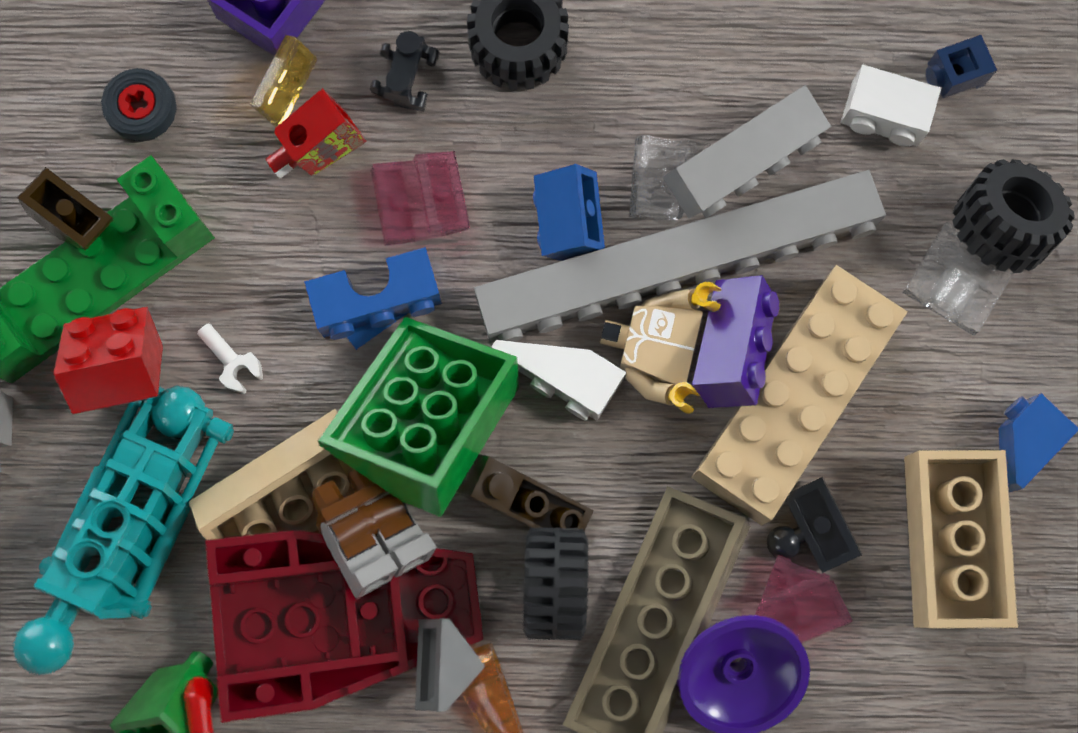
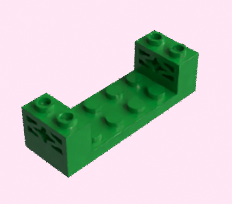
M152 155L116 179L129 197L107 212L113 217V221L86 251L64 242L0 287V379L12 384L59 350L65 323L80 317L93 318L110 314L215 239L214 235Z

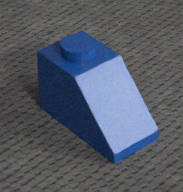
M1042 393L1029 399H1025L1023 396L1019 397L1006 409L1004 415L1008 419L998 428L999 450L1006 451L1008 493L1023 489L1078 432V427Z

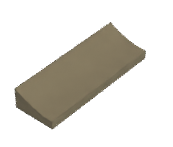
M667 486L563 722L564 726L578 733H663L680 694L678 672L681 660L690 644L709 626L751 527L746 518Z

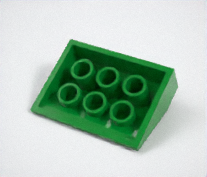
M404 317L319 438V446L400 501L441 517L519 389L518 359L514 355Z

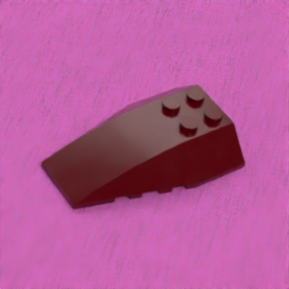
M290 530L205 540L221 723L314 710L329 702L417 667L419 620L450 619L469 645L484 640L473 553L436 548L428 561L397 578L393 576L388 583L356 600L328 548L323 534Z

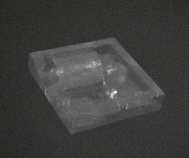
M946 222L941 227L902 293L974 336L980 332L1014 273L1010 269L1002 272L996 270L995 265L990 264L987 266L980 262L981 258L976 254L972 256L966 250L968 248L967 244L960 242L957 237L960 231L954 228L951 223Z

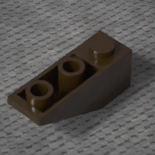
M481 454L478 455L456 493L529 528L584 529L585 531L594 511L494 458Z

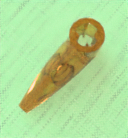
M488 643L474 648V652L484 663L485 667L461 695H463L471 712L486 733H524L493 645Z

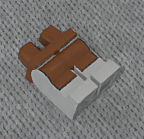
M353 469L349 472L347 479L355 493L344 498L333 480L316 487L311 497L318 512L315 525L320 534H323L328 548L357 600L388 583L393 576L397 578L428 561L437 546L428 532L426 534L422 532L409 512L406 503L400 501Z

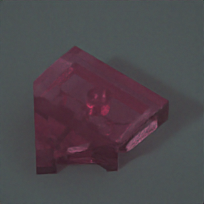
M780 555L777 556L756 610V616L771 618L784 624L796 634L802 644L851 624L853 620L834 581L829 580L830 575L817 573L790 562L791 560Z

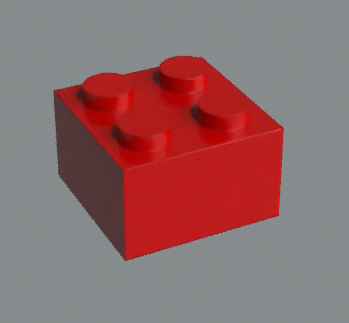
M148 306L137 309L123 308L115 311L113 314L93 318L80 317L64 324L53 375L72 414L158 396L163 344Z

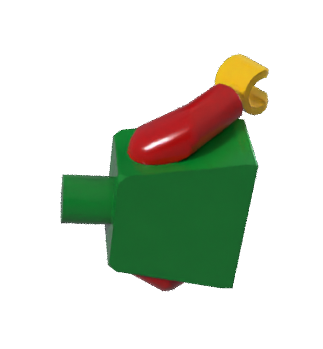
M193 651L184 663L157 669L114 718L109 727L115 733H214L211 708L218 697V687L207 677L213 668L212 660L202 652Z

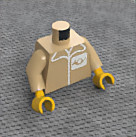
M702 282L696 289L672 291L647 299L641 306L634 307L630 326L605 320L600 344L624 349L619 368L626 372V380L645 399L670 406L675 405L686 414H691L694 411L690 405L683 403V401L690 394L700 396L695 388L687 383L703 311L697 309L700 306L713 312L720 309L721 304L716 301L707 302V297L711 292L722 290L711 282Z

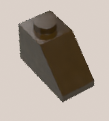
M46 167L17 197L29 217L58 239L85 251L113 221L112 216Z

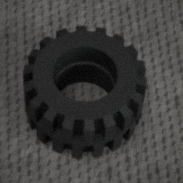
M473 0L471 14H468L467 31L472 61L475 66L479 65L480 74L485 79L492 75L493 84L501 87L503 82L508 83L509 90H517L519 84H525L526 90L534 88V81L539 80L543 85L549 81L550 72L556 75L561 68V60L565 61L568 45V13L566 8H562L563 0ZM513 22L528 23L534 26L541 34L534 42L525 46L505 44L496 36L503 26Z
M1005 159L997 160L995 164L990 163L985 166L959 198L958 203L953 209V214L956 216L953 219V226L960 231L957 234L960 242L966 243L968 246L966 250L972 256L976 254L980 257V262L987 266L990 264L995 265L996 270L1002 272L1010 269L1013 273H1022L1024 269L1030 271L1040 265L1071 232L1073 228L1071 222L1075 217L1074 211L1069 208L1072 205L1070 197L1064 195L1063 191L1065 189L1060 183H1055L1049 173L1046 171L1044 173L1037 169V166L1031 163L1025 165L1021 160L1012 159L1010 162H1007Z
M530 527L525 543L523 631L527 639L581 641L586 632L588 606V538L584 529Z

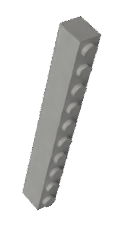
M866 170L474 287L475 297L489 342L492 343L496 340L516 342L523 338L522 333L538 329L539 333L554 331L563 326L562 321L578 317L579 321H587L602 315V309L615 305L618 306V309H627L642 302L641 297L655 293L659 296L672 291L681 290V285L695 281L697 286L702 282L712 283L721 278V273L734 269L736 274H743L760 266L759 262L774 258L776 263L796 257L799 254L798 250L813 246L814 251L823 250L835 245L838 242V238L851 235L852 239L866 237L876 231L875 227L886 216L871 172Z

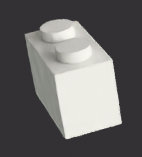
M862 65L852 82L841 124L850 126L853 131L860 134L870 135L874 133L888 137L896 145L918 146L929 133L941 88Z

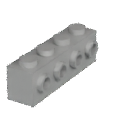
M804 85L663 176V179L688 218L700 212L707 218L727 205L723 198L734 191L739 197L758 185L759 182L755 177L766 170L769 176L790 164L791 162L787 156L795 150H798L800 155H803L822 143L818 135L829 129L831 125L807 86Z

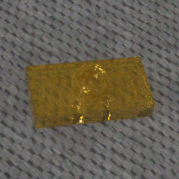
M285 35L250 103L255 110L275 126H278L289 117L317 61V58L297 37Z

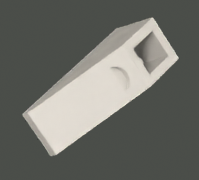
M496 340L491 347L516 356L518 359V371L532 380L530 386L548 398H551L553 394L568 402L565 408L569 412L585 421L589 416L596 421L599 419L626 374L622 369L587 349Z

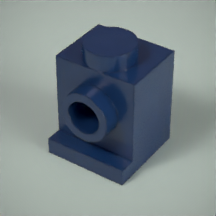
M978 35L936 50L927 63L929 67L926 68L925 76L927 83L940 87L942 98H946L974 87L978 89L985 86L997 72V68L982 35Z

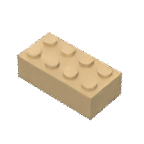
M916 451L905 456L914 628H1018L1006 451Z

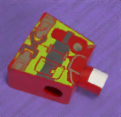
M322 88L275 128L274 134L283 146L265 159L279 178H282L297 166L312 176L367 141L347 112Z

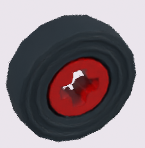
M141 68L125 70L113 77L104 88L101 99L103 116L113 131L125 139L139 142L153 140L165 133L174 122L177 110L175 94L166 80L152 70ZM143 98L148 104L145 109L139 107L134 112L131 102L133 103Z

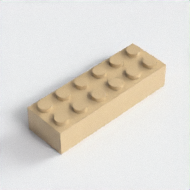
M836 265L823 280L765 366L766 380L764 387L760 388L757 406H739L691 478L762 526L772 521L908 311Z

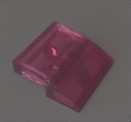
M455 151L416 154L411 161L372 165L371 175L385 246L447 236L466 231L470 228Z

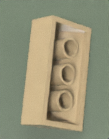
M332 410L190 500L189 504L197 528L205 539L211 540L290 530L320 534L315 525L318 512L311 497L313 490L328 481L334 480L344 498L355 493L347 479L349 472L353 468L320 447L318 443L319 438L338 413L337 410Z

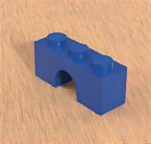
M426 247L385 258L389 269V281L383 291L373 296H363L353 291L351 280L345 270L304 281L316 327L324 338L330 336L332 340L343 339L355 333L354 329L370 325L371 328H380L394 323V317L410 313L412 317H417L433 312L435 310L434 306L442 304Z

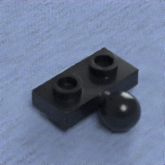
M823 477L791 491L785 499L798 527L793 529L789 526H778L767 537L769 552L781 560H788L796 556L801 548V544L807 542L822 573L862 555Z

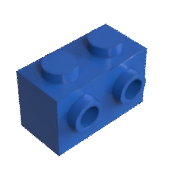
M573 164L534 175L535 190L533 192V202L538 214L539 230L537 232V241L542 256L564 261L604 249L605 243L597 172L578 164Z

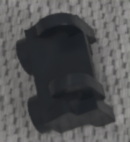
M413 31L400 32L396 39L397 47L395 51L390 49L391 45L388 43H383L381 46V56L392 61L390 72L386 76V87L381 86L379 80H373L370 91L377 96L383 97V99L393 101L396 107L424 112L428 94L418 91L417 98L412 96L411 90L420 58L427 59V65L435 66L440 51L435 47L426 45L424 37L418 36Z

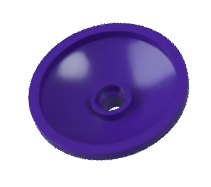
M756 615L732 617L707 628L686 650L678 672L680 696L686 710L693 719L716 733H759L783 721L799 705L809 684V659L799 638L784 624L771 618ZM741 658L738 662L731 663L733 660Z

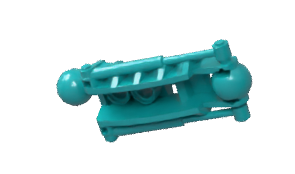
M177 385L168 389L159 387L157 397L129 402L99 466H94L52 556L44 558L39 564V573L43 577L37 579L34 588L55 598L45 617H39L26 622L16 633L13 644L14 657L18 665L26 672L36 675L50 674L60 670L71 659L74 640L70 627L80 610L100 619L128 618L132 616L143 619L149 615L152 606L150 605L151 601L148 599L191 510L189 501L192 500L218 443L225 444L227 441H230L234 434L233 424L217 417L212 419L213 410L205 407L201 396L191 388ZM141 407V410L139 411L138 415L136 416L135 420L133 421V423H132V425H131V422H132V420H133V418H134V416H135V414H136L138 408ZM153 425L165 436L181 439L175 451L146 439ZM206 433L209 439L196 466H194L190 459ZM190 477L182 496H180L179 492L185 478ZM140 484L153 489L144 510L130 504ZM123 517V524L118 530L110 533L106 532L112 518ZM95 555L101 556L99 566L91 572L84 573L92 557ZM141 573V575H140V577H139V580H138V582H137V584H136V586H135V588H134L133 586H134V584H135V582H136V580H137L139 574Z

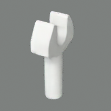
M209 323L199 329L197 335L224 365V371L219 380L225 387L234 392L246 393L242 383L237 380V372L242 368H248L259 380L263 379L262 366L255 355L251 352L245 355H237Z

